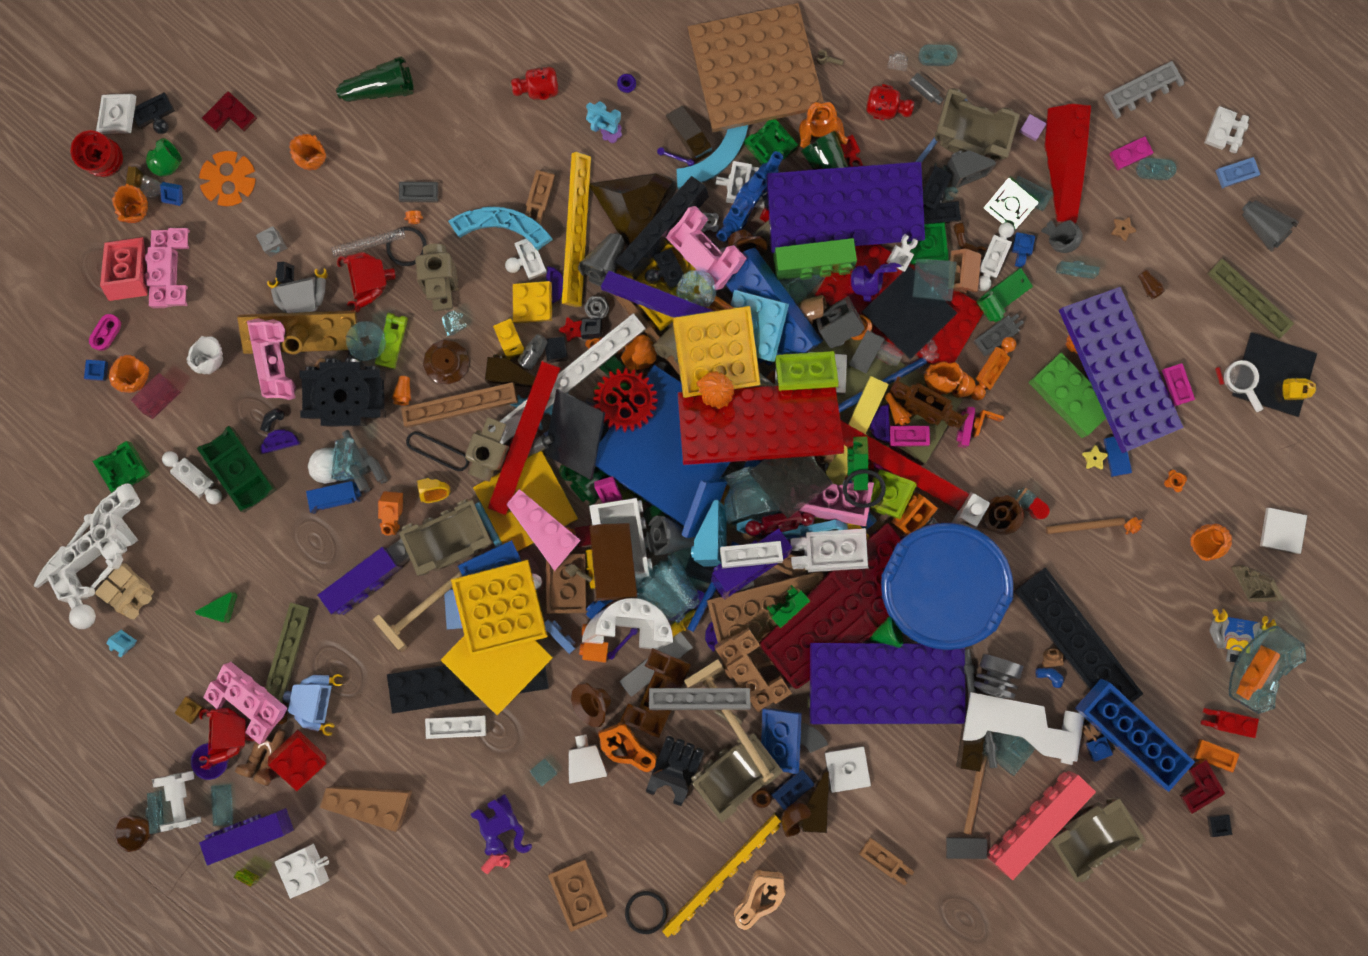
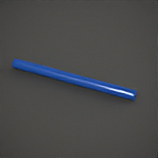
M732 541L730 546H736L739 544ZM712 582L687 627L692 632L695 631L708 606L707 600L711 599L716 591Z

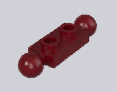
M799 510L768 515L762 518L761 523L756 520L749 521L745 529L751 536H756L759 533L762 536L769 535L777 529H780L781 532L796 530L800 523L804 526L812 525L815 516L807 512L800 513Z

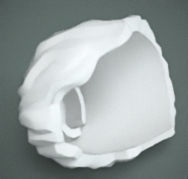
M202 336L190 347L186 360L193 371L199 374H211L219 369L223 362V352L218 340L213 337Z
M321 448L316 450L311 455L308 463L310 476L317 482L324 484L337 482L342 479L347 472L343 452L339 448Z

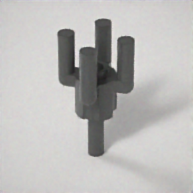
M349 430L344 431L342 435L351 450V454L347 456L352 464L349 467V472L360 492L363 491L366 494L371 491L363 476L371 471L377 482H381V484L388 482L378 460L373 456H369L365 447L358 448Z

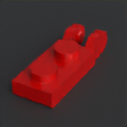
M1203 708V713L1216 715L1215 723L1201 720L1200 725L1256 738L1259 719L1222 710L1215 711Z

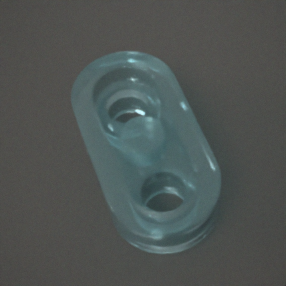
M924 45L918 54L919 61L926 66H950L957 58V50L951 45ZM928 54L931 56V58L927 59L925 58V55ZM943 55H948L950 58L945 59Z
M1145 158L1138 163L1136 172L1143 179L1168 180L1175 175L1176 165L1168 159ZM1145 165H1149L1151 169L1147 170ZM1164 166L1169 167V171H1166Z

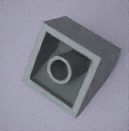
M970 150L966 152L958 151L951 155L952 157L948 161L945 171L953 174L950 183L954 190L988 176L996 163L994 160Z
M849 296L825 309L823 316L816 319L819 332L830 349L843 345L846 340L860 335L865 330L863 322Z

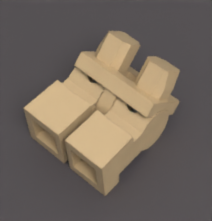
M121 563L120 568L115 569L109 575V579L103 582L95 594L107 604L113 606L120 614L130 619H135L139 615V609L152 600L151 595L154 591L144 579L131 570V567L126 563Z

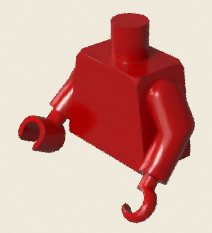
M360 252L348 255L347 257L341 256L337 260L338 267H341V260L347 264L354 299H357V302L349 301L347 306L355 304L354 310L351 311H356V313L360 311L361 307L372 303L383 294L386 288V281L395 280L394 268L383 269L382 261L367 253Z
M230 708L203 709L200 712V719H203L202 716L205 712H207V717H210L208 755H211L210 758L206 756L199 758L200 761L207 760L206 765L200 766V768L207 770L212 765L227 761L239 754L245 746V741H255L245 733L247 730L245 729L246 720Z

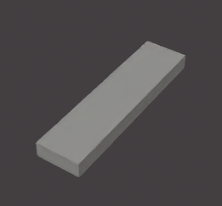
M680 632L673 638L672 643L660 648L659 651L679 659L693 647ZM647 659L619 681L631 697L651 681L655 672L645 667Z

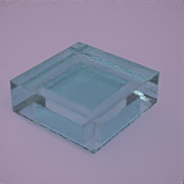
M546 758L529 771L541 787L558 774Z

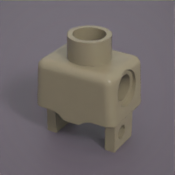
M426 245L423 247V255H418L415 259L417 282L424 294H426L427 300H432L434 312L453 309L452 292L459 290L456 266L451 255L446 252L445 245ZM442 299H448L447 303H441Z
M487 417L482 432L477 430L473 433L465 454V458L472 462L468 474L490 482L494 470H502L510 445L500 443L507 424ZM493 426H495V427H496L495 431H494V432H490L489 430H490ZM486 448L490 452L487 460L483 458V451Z

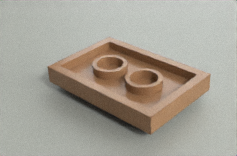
M569 554L555 571L546 560V614L586 613V580L577 573L571 577L565 571L569 564H575L579 570L586 574V554Z
M586 859L548 874L570 932L608 916Z

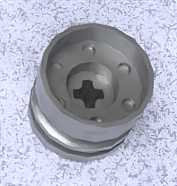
M983 654L980 667L987 670V674H977L976 677L985 681L984 684L975 681L973 686L979 688L984 693L999 698L1014 699L1015 694L1008 692L1007 689L1008 687L1017 689L1018 686L1011 683L1010 679H1020L1024 666Z

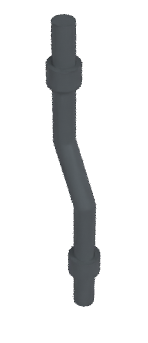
M970 649L965 650L964 673L966 674L970 698L971 692L977 693L976 687L973 686L975 682L974 673L976 672L975 666L972 665ZM987 730L985 734L986 744H984L985 752L988 754L989 767L997 768L995 753L997 746L994 743L992 731Z

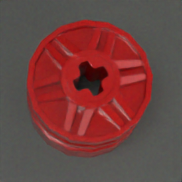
M83 131L71 143L70 153L74 163L97 177L105 178L112 176L122 166L123 153L120 146L98 131Z

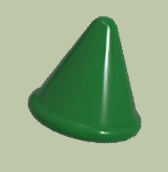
M890 616L869 637V640L874 643L887 644L897 648H901L903 645L902 631L895 625Z

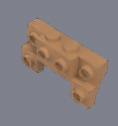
M748 628L733 637L722 640L714 647L727 667L725 669L726 674L730 679L734 678L737 682L735 687L750 688V702L756 711L759 712L773 702L777 704L791 695L792 692L781 676L768 683L748 655L760 646Z

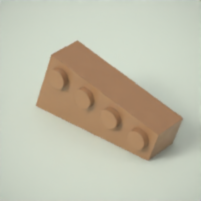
M330 786L325 790L320 808L397 832L401 828L413 790Z

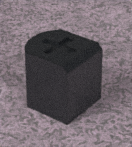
M564 336L546 339L548 341L545 347L547 363L567 361L568 353Z

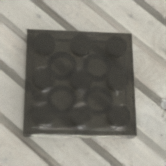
M811 456L765 459L749 472L787 519L833 484Z

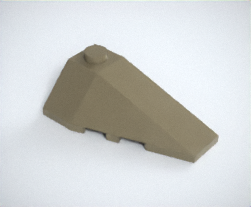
M1234 565L1231 567L1249 602L1283 600L1275 580L1268 573L1244 565Z

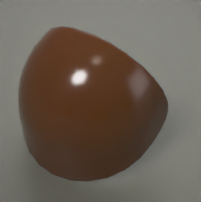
M793 803L784 810L781 823L786 837L798 835L800 828L797 822L810 817L811 812L804 803Z
M136 815L120 817L116 822L114 830L117 845L126 852H133L142 848L151 835L150 822Z

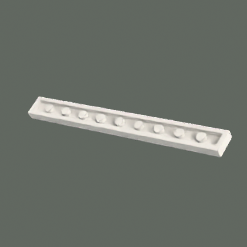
M634 313L558 374L545 411L554 404L556 389L568 393L646 330ZM527 400L500 421L507 424L500 441L501 444H505L514 437ZM493 426L489 431L494 432L496 427Z

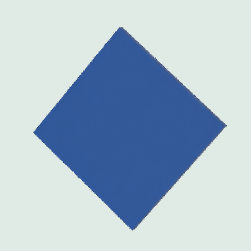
M654 365L645 377L649 378L647 385L654 384L651 391H657L656 396L652 397L658 399L656 404H652L657 407L656 411H650L653 414V418L646 417L648 424L646 425L641 422L642 428L639 429L637 426H634V432L630 430V427H627L625 433L622 427L616 432V426L613 425L599 443L595 466L610 477L613 476L616 481L684 526L700 481L720 479L730 462L683 465L678 392H683L682 384ZM642 397L634 399V402L638 405H642L645 402ZM631 406V408L633 409V411H634L635 413H638V410L634 409V408ZM622 410L620 413L623 418L630 417V413L627 410Z

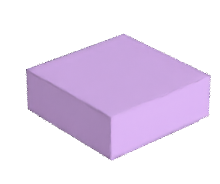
M1030 114L1019 132L1036 142L1046 123Z

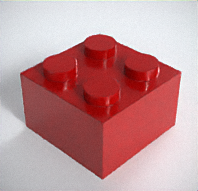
M299 730L294 732L268 757V766L296 791L327 764L326 755Z

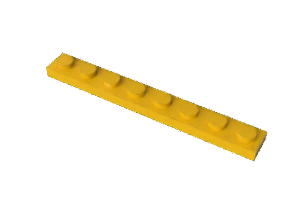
M579 152L571 154L562 304L573 307L582 306L583 275L579 272L578 265L585 258L591 156Z
M775 813L665 924L662 932L667 938L671 934L673 936L676 935L682 928L681 924L685 920L689 921L696 914L694 910L699 905L703 907L709 901V895L713 891H719L724 885L723 881L728 876L731 878L738 871L737 866L741 862L746 863L752 857L751 852L756 847L759 849L767 841L765 838L769 833L773 835L780 828L779 823L781 820Z

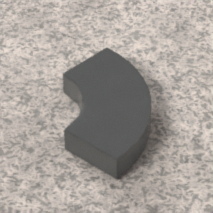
M801 722L800 743L806 746L810 753L828 745L826 739L818 730Z

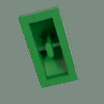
M229 592L196 610L195 613L209 619L229 623L237 594L236 592Z

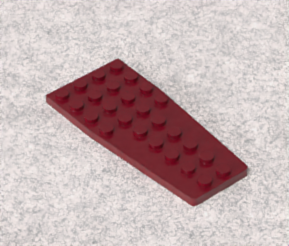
M889 523L882 525L866 539L868 568L830 571L806 595L810 602L784 626L780 628L776 625L759 642L760 648L793 688L799 689L810 681V643H862L871 637L876 629L889 617L882 597L881 575L897 543L901 541Z

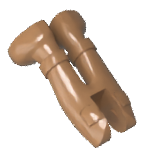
M282 729L276 732L272 742L268 741L271 732L264 743L258 744L255 741L251 755L248 757L249 761L246 764L238 765L235 772L244 777L253 778L257 783L269 786L271 782L269 769L271 768L268 766V757L283 744L285 731ZM265 749H267L265 757L261 763V767L256 772L257 765L259 764Z

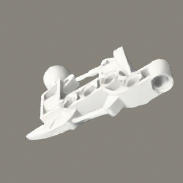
M131 484L119 486L100 502L93 514L84 516L85 522L75 533L76 535L66 547L61 546L51 557L34 584V587L39 588L47 581L50 582L58 600L69 603L72 609L69 614V621L77 629L91 627L96 618L95 611L89 605L83 604L81 600L88 599V597L95 594L94 588L113 569L120 568L123 561L122 554L127 551L126 547L132 546L138 541L122 519L126 513L140 504V499ZM90 525V531H88L86 534H84V535L81 537V535L84 533V531H85V530L88 528V526ZM102 554L107 559L105 562L108 567L100 574L91 587H82L76 573Z

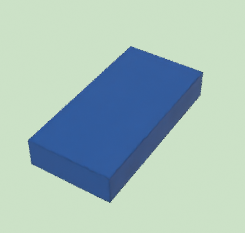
M1115 437L1103 439L1106 454L1108 455L1107 459L1111 477L1132 473L1128 451L1125 453L1121 452Z

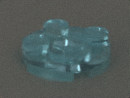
M703 270L689 271L681 277L676 294L679 298L702 307H708L716 296L714 279ZM699 285L698 290L700 291V294L694 293V286Z
M360 321L348 330L346 344L352 356L359 360L368 361L382 354L385 349L386 339L384 331L376 323ZM369 336V340L372 341L371 344L362 345L361 337Z

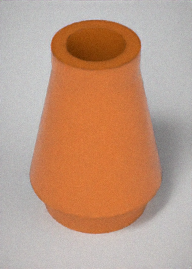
M398 377V382L392 395L394 404L400 406L409 405V401H411L409 377Z

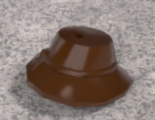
M747 230L736 231L728 238V246L734 245L741 253L756 248L762 256L767 250L766 240L760 236H753Z
M441 340L432 344L426 351L423 361V367L427 376L436 383L447 385L460 381L466 374L469 364L466 349L457 342Z
M588 683L578 684L572 690L571 702L574 712L584 723L591 727H601L605 722L606 710L611 706L609 694L604 689L593 688Z

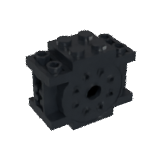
M330 358L325 359V362H319L320 368L305 367V370H300V379H302V410H300V418L320 419L321 426L326 427L367 426V418H386L384 398L386 372L380 370V367L366 366L357 358H346L345 362ZM345 391L347 399L342 402L340 396Z

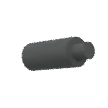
M916 73L910 80L909 84L930 103L935 102L940 105L944 99L939 96L941 92L919 73Z
M541 435L535 438L528 457L549 448V444L553 443L552 436L545 437Z

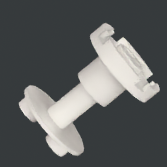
M193 771L152 779L153 788L164 786L166 801L171 802L174 821L159 825L161 832L172 830L176 827L184 828L192 824L201 823V816L186 818L183 798L187 797L184 781L194 779Z

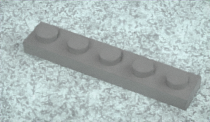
M649 688V710H750V688Z

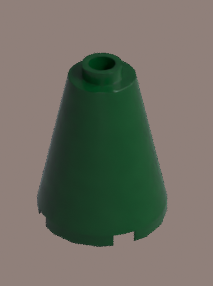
M595 466L593 479H588L577 472L569 474L566 479L567 481L571 479V489L582 502L587 500L589 502L587 506L595 505L599 499L594 482L609 478L610 476Z

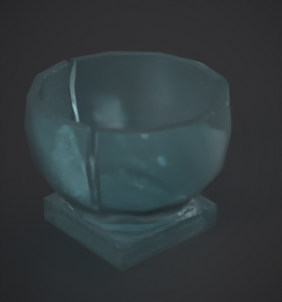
M775 466L746 467L720 478L726 480V485L730 487L724 500L725 518L728 525L737 526V523L748 520L747 516L749 519L761 522L765 516L787 512V500L783 490L770 478V476L776 474Z

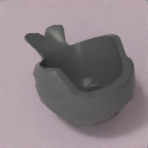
M1071 220L1065 221L1057 227L1050 221L1047 223V227L1041 230L1042 233L1050 236L1049 244L1055 251L1060 253H1069L1076 250L1083 238L1081 229Z

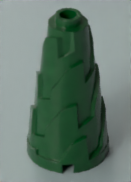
M402 56L396 57L391 61L377 65L376 68L364 71L360 75L343 80L336 88L339 99L353 102L364 99L371 100L383 97L413 95L414 92L410 91L414 90L409 66L404 68L402 63H406V60Z
M835 131L819 138L815 143L809 144L801 150L813 170L849 167Z

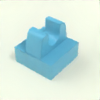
M120 630L112 635L106 644L109 645L110 651L115 649L119 652L118 656L122 657L135 646L137 640Z

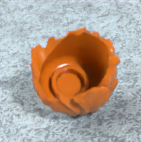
M302 134L298 137L295 136L291 140L289 145L290 153L292 154L291 158L299 167L311 171L317 170L323 165L326 153L316 135Z
M129 184L118 187L117 192L115 191V195L112 198V203L116 210L115 214L119 216L117 219L119 222H141L147 216L148 201L146 196L139 188Z
M709 372L696 382L697 387H699L698 392L701 393L704 404L720 409L724 405L728 406V403L732 400L734 385L729 377L722 372Z

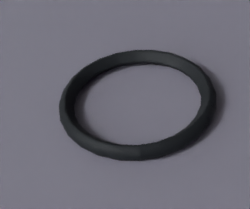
M401 227L394 230L386 243L389 258L401 266L415 265V260L401 262L395 259L391 253L390 244L397 233L412 231L421 238L424 247L427 245L424 235L412 227Z
M867 469L851 473L843 484V494L847 501L860 508H869L878 504L883 499L886 491L885 482L878 473ZM866 473L875 476L879 480L882 490L875 501L861 504L849 497L847 485L854 476Z
M639 892L633 895L626 904V921L637 933H655L666 921V904L659 895L653 892ZM640 896H652L662 906V920L653 929H639L630 920V906Z

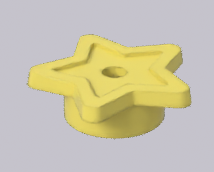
M1096 445L1093 446L1090 452L1082 453L1087 462V469L1097 467L1100 470L1103 469V460L1108 455L1101 453Z

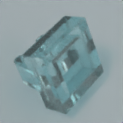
M450 311L441 318L447 336L455 335L467 326L466 323H459V319L463 317L462 313Z

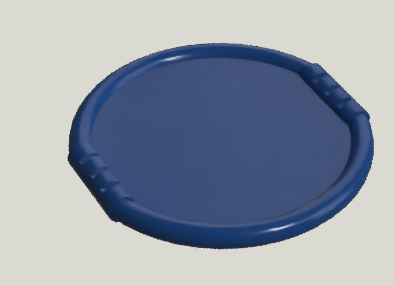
M931 524L908 534L897 543L881 575L882 597L892 621L912 640L935 649H961L986 639L994 631L996 632L1014 598L1013 576L1010 565L1002 550L984 533L962 524Z

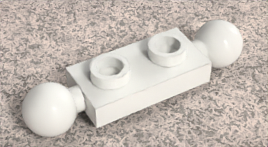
M1009 222L1000 225V236L993 235L980 265V272L983 273V276L979 277L978 289L980 291H986L991 287L990 277L997 278L1012 242L1008 241L1007 238L1013 235L1014 226Z
M168 451L162 456L163 464L168 467L173 466L170 473L198 498L205 494L206 500L210 504H218L221 501V492L217 489H210L214 486V482L185 457L179 462L175 452Z

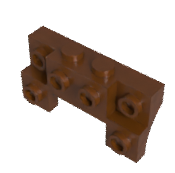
M897 377L889 392L899 399L906 400L904 408L911 414L919 415L928 423L937 426L943 420L950 427L961 428L969 415L968 413L962 416L952 410L954 406L950 405L951 400L919 383L909 387L899 382L901 377Z
M652 648L645 667L655 672L640 706L637 707L628 703L620 722L659 738L671 710H649V688H681L691 664Z

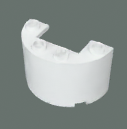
M632 498L589 505L592 525L629 523L635 578L649 576V571L653 569L651 558L647 559L646 548H648L647 536L644 537L643 529H646L645 518L640 517V512H643L642 501Z
M637 598L617 601L599 612L587 624L582 638L584 643L602 644L604 636L615 637V626L640 628L639 648H654L658 650L673 642L671 626L661 610L652 603Z

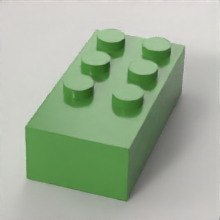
M854 238L777 247L774 252L775 273L778 280L798 277L806 280L814 275L828 277L831 276V273L846 275L853 271L857 262Z
M1062 352L1028 382L1081 438L1088 436L1106 419L1091 383Z

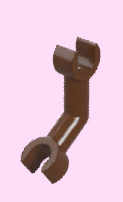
M963 222L953 226L961 249H969L974 252L978 250L986 251V248L983 246L975 247L966 243Z

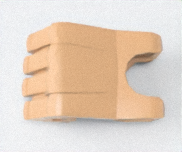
M756 870L753 873L745 897L734 910L735 922L739 928L743 930L751 928L760 917L772 913L779 907L786 893L784 875L782 873ZM762 892L764 895L767 894L768 899L774 901L760 905ZM744 913L748 914L747 917H741Z

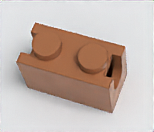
M969 249L951 251L948 289L959 291L963 294L967 293V290L978 292L981 263L980 253Z

